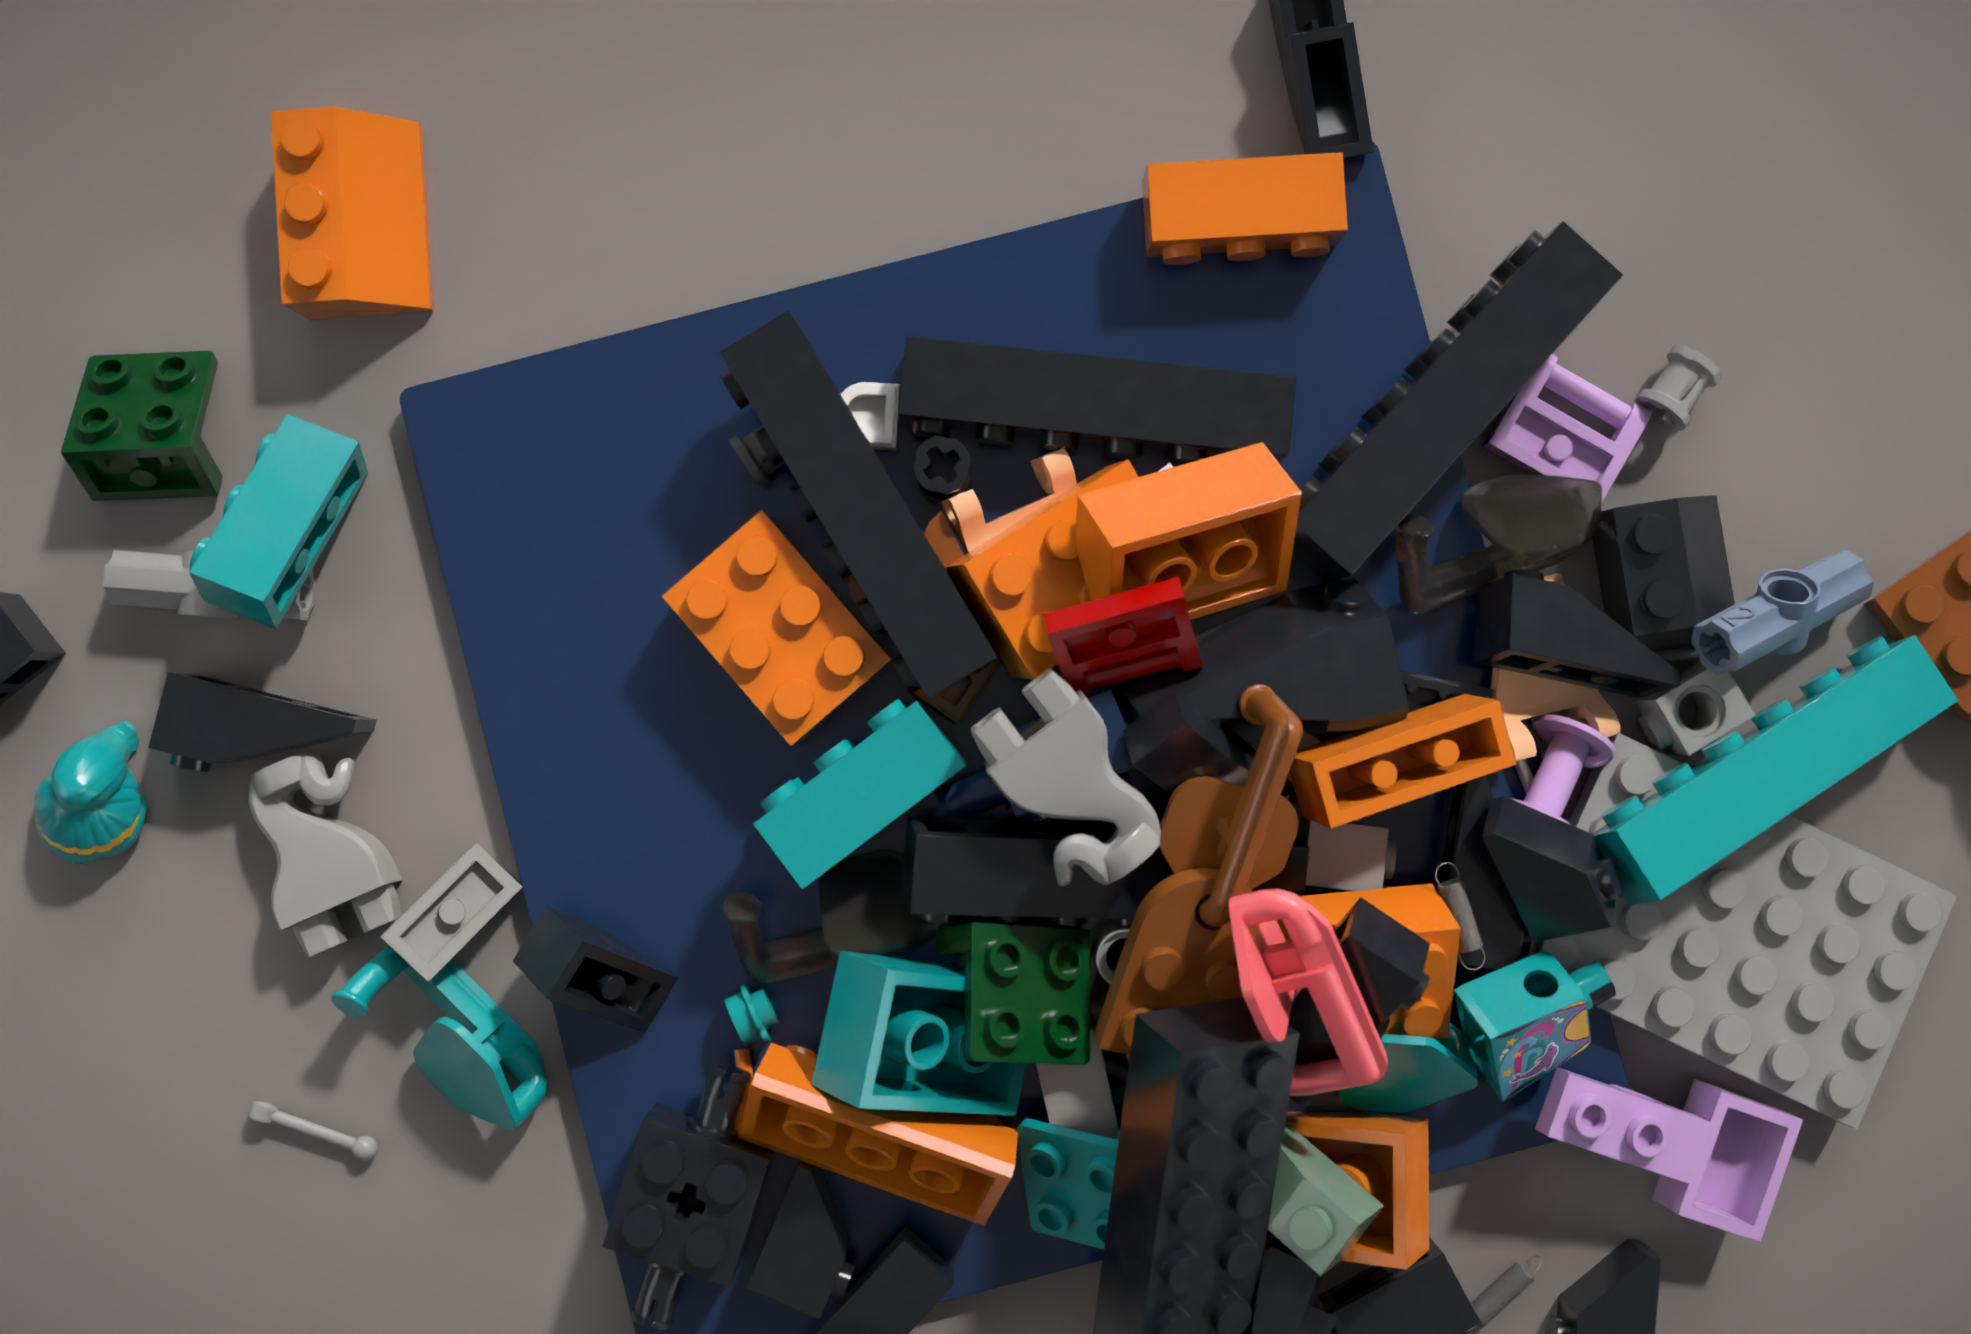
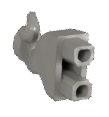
M1049 668L1021 690L1041 716L1040 720L1020 734L999 707L973 725L971 733L982 756L986 759L985 767L987 774L1002 793L1018 807L1051 818L1102 820L1116 825V831L1112 837L1103 843L1095 837L1083 833L1067 836L1056 846L1053 856L1054 869L1059 886L1065 887L1070 884L1073 876V865L1081 866L1095 881L1108 885L1130 873L1152 855L1160 845L1161 828L1157 814L1145 796L1113 771L1107 751V729L1101 716L1081 690L1075 692L1064 679Z
M309 750L257 771L251 775L249 786V806L254 821L273 845L277 856V872L271 894V905L280 931L292 927L296 939L308 958L348 941L335 909L351 903L364 933L389 924L402 915L399 898L393 884L403 879L387 848L372 834L353 824L307 811L295 804L293 797L299 788L302 789L307 798L314 804L323 806L338 803L350 790L355 766L354 760L351 758L340 760L335 767L332 778L329 779L318 750Z

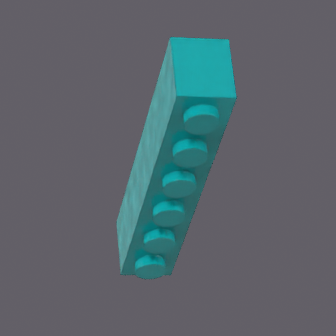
M1912 635L1887 644L1883 636H1880L1859 646L1847 654V658L1852 665L1838 673L1836 668L1832 667L1802 683L1799 688L1804 696L1792 704L1786 698L1779 700L1757 712L1756 716L1751 718L1756 727L1743 736L1735 730L1705 746L1701 751L1707 759L1691 769L1688 763H1683L1652 781L1657 792L1640 802L1637 796H1632L1605 811L1601 817L1606 825L1592 834L1604 858H1612L1616 862L1623 881V898L1628 906L1662 900L1958 702L1959 700L1917 637Z

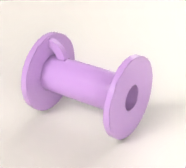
M1540 715L1536 717L1532 727L1535 734L1549 746L1524 801L1512 800L1568 823L1561 816L1583 767L1595 768L1602 766L1608 760L1611 761L1616 753V748L1606 736L1586 724L1558 715Z

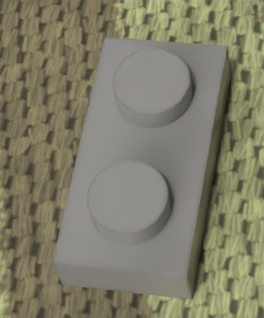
M475 843L380 938L426 982H429L522 886L482 847Z

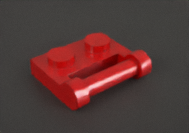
M1179 577L1143 585L1135 589L1043 614L1047 635L1063 679L1075 692L1081 690L1087 699L1092 697V690L1182 666L1183 672L1203 668Z

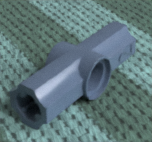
M1844 550L1835 556L1828 555L1799 571L1792 569L1767 571L1760 577L1756 594L1695 625L1691 643L1700 656L1701 664L1718 676L1728 670L1735 672L1768 653L1791 655L1800 652L1806 647L1810 630L1869 599L1874 580L1869 576L1865 568V561L1848 550Z

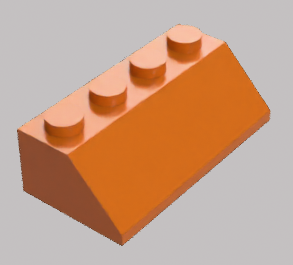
M774 1043L770 1044L750 1086L738 1134L739 1139L985 1226L1012 1178L1016 1163L1017 1130L1004 1126L1000 1119L990 1114L856 1108L811 1085L818 1056L816 1053L796 1045L783 1047Z

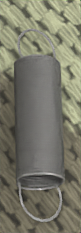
M1443 862L1437 867L1435 872V878L1439 884L1437 886L1438 892L1461 928L1458 948L1460 960L1466 969L1475 971L1484 965L1486 959L1485 952L1481 948L1483 946L1467 892L1465 891L1466 889L1464 888L1465 886L1462 880H1458L1460 879L1459 871L1453 863ZM1451 864L1456 868L1459 877L1440 884L1436 874L1441 865ZM1481 949L1484 954L1482 965L1477 969L1466 967L1459 953Z
M1532 1256L1539 1257L1541 1259V1264L1539 1268L1533 1273V1275L1540 1269L1542 1265V1258L1540 1256ZM1516 1262L1471 1303L1477 1317L1485 1326L1535 1281L1533 1275L1531 1277L1522 1268L1523 1264L1520 1266Z

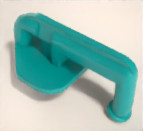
M388 946L353 975L342 990H337L332 994L331 1001L337 1009L353 1017H364L368 1013L369 1007L367 1004L404 971L448 1016L438 1018L429 1027L415 1046L413 1055L423 1075L456 1108L507 1130L514 1131L538 1108L545 1097L548 1081L544 1062L536 1043L453 959L429 982H426ZM500 1062L521 1082L512 1093L499 1064Z
M1449 1024L1448 1038L1433 1039L1422 1036L1384 1034L1381 1042L1388 1058L1385 1076L1369 1085L1338 1091L1342 1103L1357 1110L1393 1113L1411 1112L1475 1088L1478 1085L1475 1053L1462 1031L1452 1024Z

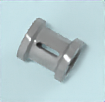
M1675 345L1666 356L1668 365L1650 389L1641 390L1635 401L1652 411L1650 418L1667 428L1682 431L1691 422V417L1688 414L1707 387H1714L1718 384L1722 375L1720 374L1719 367L1702 353L1686 346Z

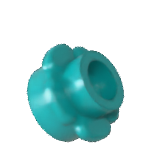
M746 984L740 985L741 992L724 999L731 1020L745 1047L761 1039L764 1040L765 1044H768L771 1041L769 1028L779 1024L774 1009L763 988L752 993Z

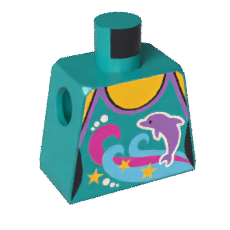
M1546 951L1538 952L1454 989L1462 1033L1472 1045L1476 1066L1502 1102L1586 1049L1591 1043L1588 1010L1616 996L1612 980L1597 961H1592L1568 974L1554 955Z

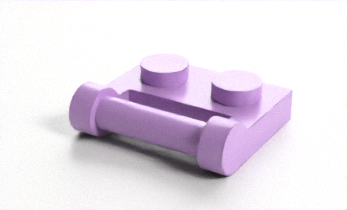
M1552 354L1506 404L1483 447L1588 508L1594 509L1600 507L1646 427L1652 411L1636 401L1629 405L1556 364L1558 357ZM1543 386L1614 426L1612 437L1608 439L1537 398Z

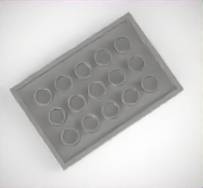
M1619 732L1617 735L1607 737L1614 744L1616 753L1611 761L1608 760L1602 766L1592 768L1568 823L1591 834L1606 825L1601 817L1605 811L1632 796H1637L1640 802L1657 792L1652 784L1653 780L1683 763ZM1787 815L1662 900L1628 906L1623 896L1622 898H1617L1611 928L1540 942H1533L1532 940L1527 957L1541 951L1550 952L1568 974L1592 961H1597L1612 980L1616 996L1597 1005L1596 1008L1857 1130L1957 899V895L1802 820Z

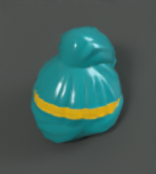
M127 721L120 722L84 738L80 742L71 744L61 753L54 769L51 770L35 791L34 809L37 833L45 848H48L50 852L65 862L88 865L95 859L118 855L128 850L139 837L147 812L148 800L146 796L140 794L134 774L128 769L130 754L137 750L139 743L137 730L131 723Z

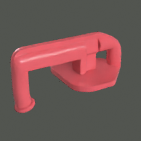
M1281 889L1260 890L1230 897L1229 912L1241 989L1247 1006L1264 1040L1268 1043H1276L1285 1039L1295 990L1308 987L1339 1057L1309 1064L1294 1065L1289 1096L1314 1095L1375 1083L1384 1077L1388 1067L1387 1053L1329 920L1314 906L1295 893ZM1283 919L1292 941L1286 942L1277 920Z

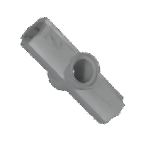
M113 550L110 561L105 564L103 588L107 592L109 604L127 608L178 610V615L239 620L238 614L203 601L189 574L190 560L194 551H183L182 556ZM313 568L283 619L308 621L309 614L315 606L317 584L314 581Z

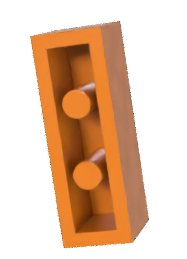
M1343 152L1147 164L1142 180L1147 257L1163 256V263L1168 265L1191 264L1202 259L1201 254L1227 252L1228 260L1250 261L1266 256V250L1291 249V256L1316 257L1329 253L1330 246H1336L1348 230Z
M1462 694L1409 712L1407 719L1362 728L1297 750L1289 771L1302 817L1328 828H1334L1517 765L1500 701Z

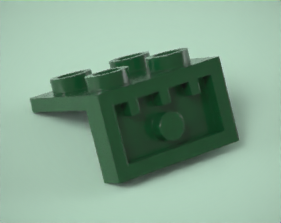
M212 351L94 355L88 359L60 453L92 501L219 495L223 476L200 436L218 366V361Z
M976 922L936 930V956L960 957V969L965 970V1058L967 1061L1085 1065L1089 1063L1090 930Z

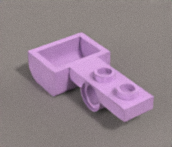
M1557 1067L1535 1129L1548 1137L1658 1173L1660 1176L1652 1200L1677 1215L1761 1242L1803 1119L1761 1101L1695 1078L1693 1079L1684 1108L1680 1110L1633 1090L1615 1084L1608 1085Z

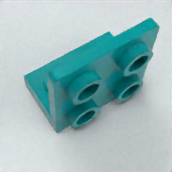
M1025 1118L1017 1127L1031 1228L1036 1232L1104 1250L1120 1130L1116 1139Z

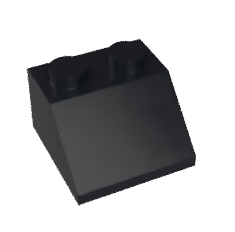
M1717 495L1673 498L1616 507L1588 516L1604 613L1634 637L1692 628L1698 623L1735 605Z

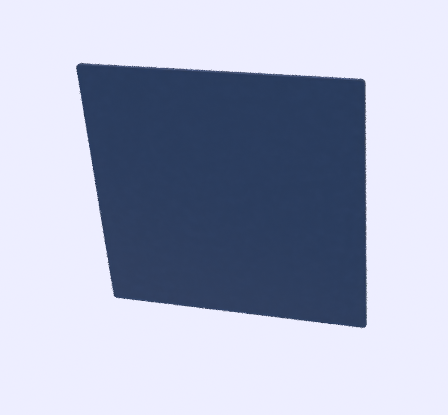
M1372 142L1373 153L1343 159L1348 230L1336 246H1330L1329 253L1321 256L1293 257L1291 256V249L1266 250V256L1250 261L1228 260L1227 252L1201 254L1202 259L1191 264H1164L1163 256L1147 257L1144 206L1143 198L412 386L401 393L400 405L532 926H535L546 906H550L597 925L678 977L645 1033L552 1001L608 1226L642 1120L656 1103L696 1115L710 1072V1064L712 1062L731 1064L723 1087V1091L726 1092L731 1074L736 1069L734 1050L750 1048L753 1076L771 1043L783 1047L790 1045L801 1046L818 1055L840 951L960 964V957L936 956V930L971 922L992 923L984 919L983 916L958 915V919L951 923H933L920 919L918 914H910L901 893L907 816L944 817L934 790L804 889H801L753 825L767 814L760 805V802L791 779L794 780L797 777L800 778L804 785L820 774L814 762L844 739L848 740L851 738L857 746L874 732L867 722L897 699H902L907 707L919 700L902 689L905 684L892 664L802 743L790 746L662 598L663 594L762 510L774 521L889 656L893 659L900 655L899 650L887 631L878 637L874 634L859 607L851 598L848 588L849 577L843 580L839 576L823 549V545L832 541L821 520L817 518L808 523L794 502L788 489L798 484L787 464L770 474V483L761 488L731 446L730 438L736 434L744 438L763 424L751 404L741 410L725 387L720 375L730 369L721 356L720 351L789 310L840 394L849 386L860 382L900 384L901 388L906 336L1297 377L1290 449L1289 455L1279 464L1297 487L1300 484L1303 485L1311 476L1319 481L1326 473L1318 465L1319 462L1343 436L1346 437L1356 426L1364 432L1369 424L1361 416L1398 379L1402 377L1407 382L1412 379L1404 369L1424 346L1430 342L1380 151L1374 142ZM899 420L897 451L875 449L874 451L925 533L928 523L938 513L943 512L940 504L941 501L928 497L919 488L913 472L917 448L930 438L911 434L912 425L901 424ZM950 429L949 438L959 440L967 448L970 455L971 481L964 492L973 489L981 505L985 523L1047 496L1038 482L1030 462L1052 452V450L1039 447L1040 438L1014 436L1012 445H994L976 441L975 431ZM1078 442L1077 451L1067 452L1073 464L1077 483L1104 466L1125 460L1130 461L1138 477L1158 472L1168 463H1171L1173 467L1184 465L1167 461L1168 452L1142 449L1141 458H1119L1104 455V445ZM937 455L930 459L932 472L927 476L930 480L941 476L946 483H949L955 479L953 467L958 462L955 458L945 462ZM1460 455L1355 573L1341 580L1355 578L1389 616L1401 670L1490 689L1493 667L1474 663L1477 591L1479 588L1494 582ZM951 528V530H952V532H953V534H954V536H955V538H956V540H957V542H958V544H959V546H960V548H961L963 554L966 555V552H965V550H964V548H963L961 542L959 541L957 535L955 534V532H954L953 529ZM1292 553L1289 574L1297 584L1281 596L1299 588L1326 584V582ZM1001 661L959 725H953L922 703L967 762L964 768L939 787H945L986 769V759L982 756L971 733V727L990 712L1000 707L1014 727L1041 717L1021 691L1034 679L1013 678L1003 661ZM1057 663L1051 669L1063 679ZM1111 686L1091 691L1093 696L1111 689L1118 707L1121 706L1123 711H1127ZM1246 719L1225 720V723L1253 748L1258 749L1264 732L1263 725H1254L1246 721ZM1527 719L1521 722L1530 731L1536 745V756L1526 759L1534 778L1542 758L1532 727V721ZM1300 720L1303 730L1317 737L1321 742L1353 732L1326 731L1324 720ZM1515 765L1486 775L1493 799L1505 796L1510 799L1524 801L1526 793ZM1137 768L1129 770L1128 773L1132 780L1129 784L1145 796L1156 812L1159 824H1161L1172 794L1161 788ZM1450 788L1395 806L1383 815L1372 814L1366 816L1359 822L1389 828L1388 840L1395 841L1396 864L1394 874L1390 880H1383V888L1432 883L1435 887V872L1438 867ZM1293 791L1287 800L1296 810L1299 821L1302 813L1296 792ZM1004 804L970 817L1032 820L1029 812L1016 817L1013 808L1006 810ZM1386 809V810H1384V811H1381V812H1378V813H1375V814H1381V813L1387 811L1388 809ZM1051 817L1043 819L1053 821L1107 822L1102 820L1062 819ZM1305 885L1304 896L1352 890ZM1023 917L1021 923L1013 924L1090 930V1022L1094 1021L1096 1026L1111 984L1101 976L1093 959L1092 948L1098 933L1104 927L1115 923L1113 919L1088 918V923L1085 925L1064 926L1050 921L1048 917ZM1127 938L1114 941L1107 950L1106 963L1114 970H1116ZM1457 963L1454 989L1496 970L1481 967L1478 970L1471 971L1466 969L1463 964ZM1465 965L1470 969L1479 968L1477 966ZM746 984L752 993L763 988L774 1009L779 1024L769 1028L771 1041L768 1044H765L764 1040L761 1039L745 1047L731 1020L724 999L741 992L740 985ZM1453 990L1450 1024L1462 1031ZM1594 1007L1588 1010L1591 1043L1586 1049L1558 1067L1608 1085L1615 1084L1630 1089L1611 1016L1609 1013ZM1101 1049L1102 1055L1128 1069L1129 1061L1126 1059V1054ZM1036 1064L1026 1065L1016 1116L994 1115L1002 1121L1004 1126L1017 1130V1127L1025 1118L1049 1123ZM1477 1068L1478 1085L1475 1088L1411 1112L1393 1113L1357 1110L1342 1103L1338 1090L1331 1093L1318 1094L1306 1108L1292 1099H1289L1287 1112H1368L1427 1118L1429 1132V1175L1559 1141L1535 1129L1556 1068L1503 1102ZM1106 1072L1118 1129L1120 1130L1126 1082ZM1019 1141L1017 1142L1016 1163L1012 1178L985 1226L822 1168L850 1238L844 1261L855 1265L848 1285L863 1268L868 1269L905 1226L954 1269V1284L937 1303L1094 1263L1103 1259L1104 1250L1036 1232L1031 1228ZM775 1152L740 1265L730 1287L688 1274L686 1275L673 1315L672 1327L666 1330L651 1328L659 1304L658 1300H656L651 1315H648L645 1326L632 1319L636 1334H806L817 1322V1318L747 1289L800 1160ZM689 1183L686 1184L683 1190L686 1192L687 1200L695 1203L699 1201L696 1197L697 1186ZM615 1251L631 1313L636 1305L648 1263L645 1260ZM828 1298L822 1315L832 1305L833 1300Z

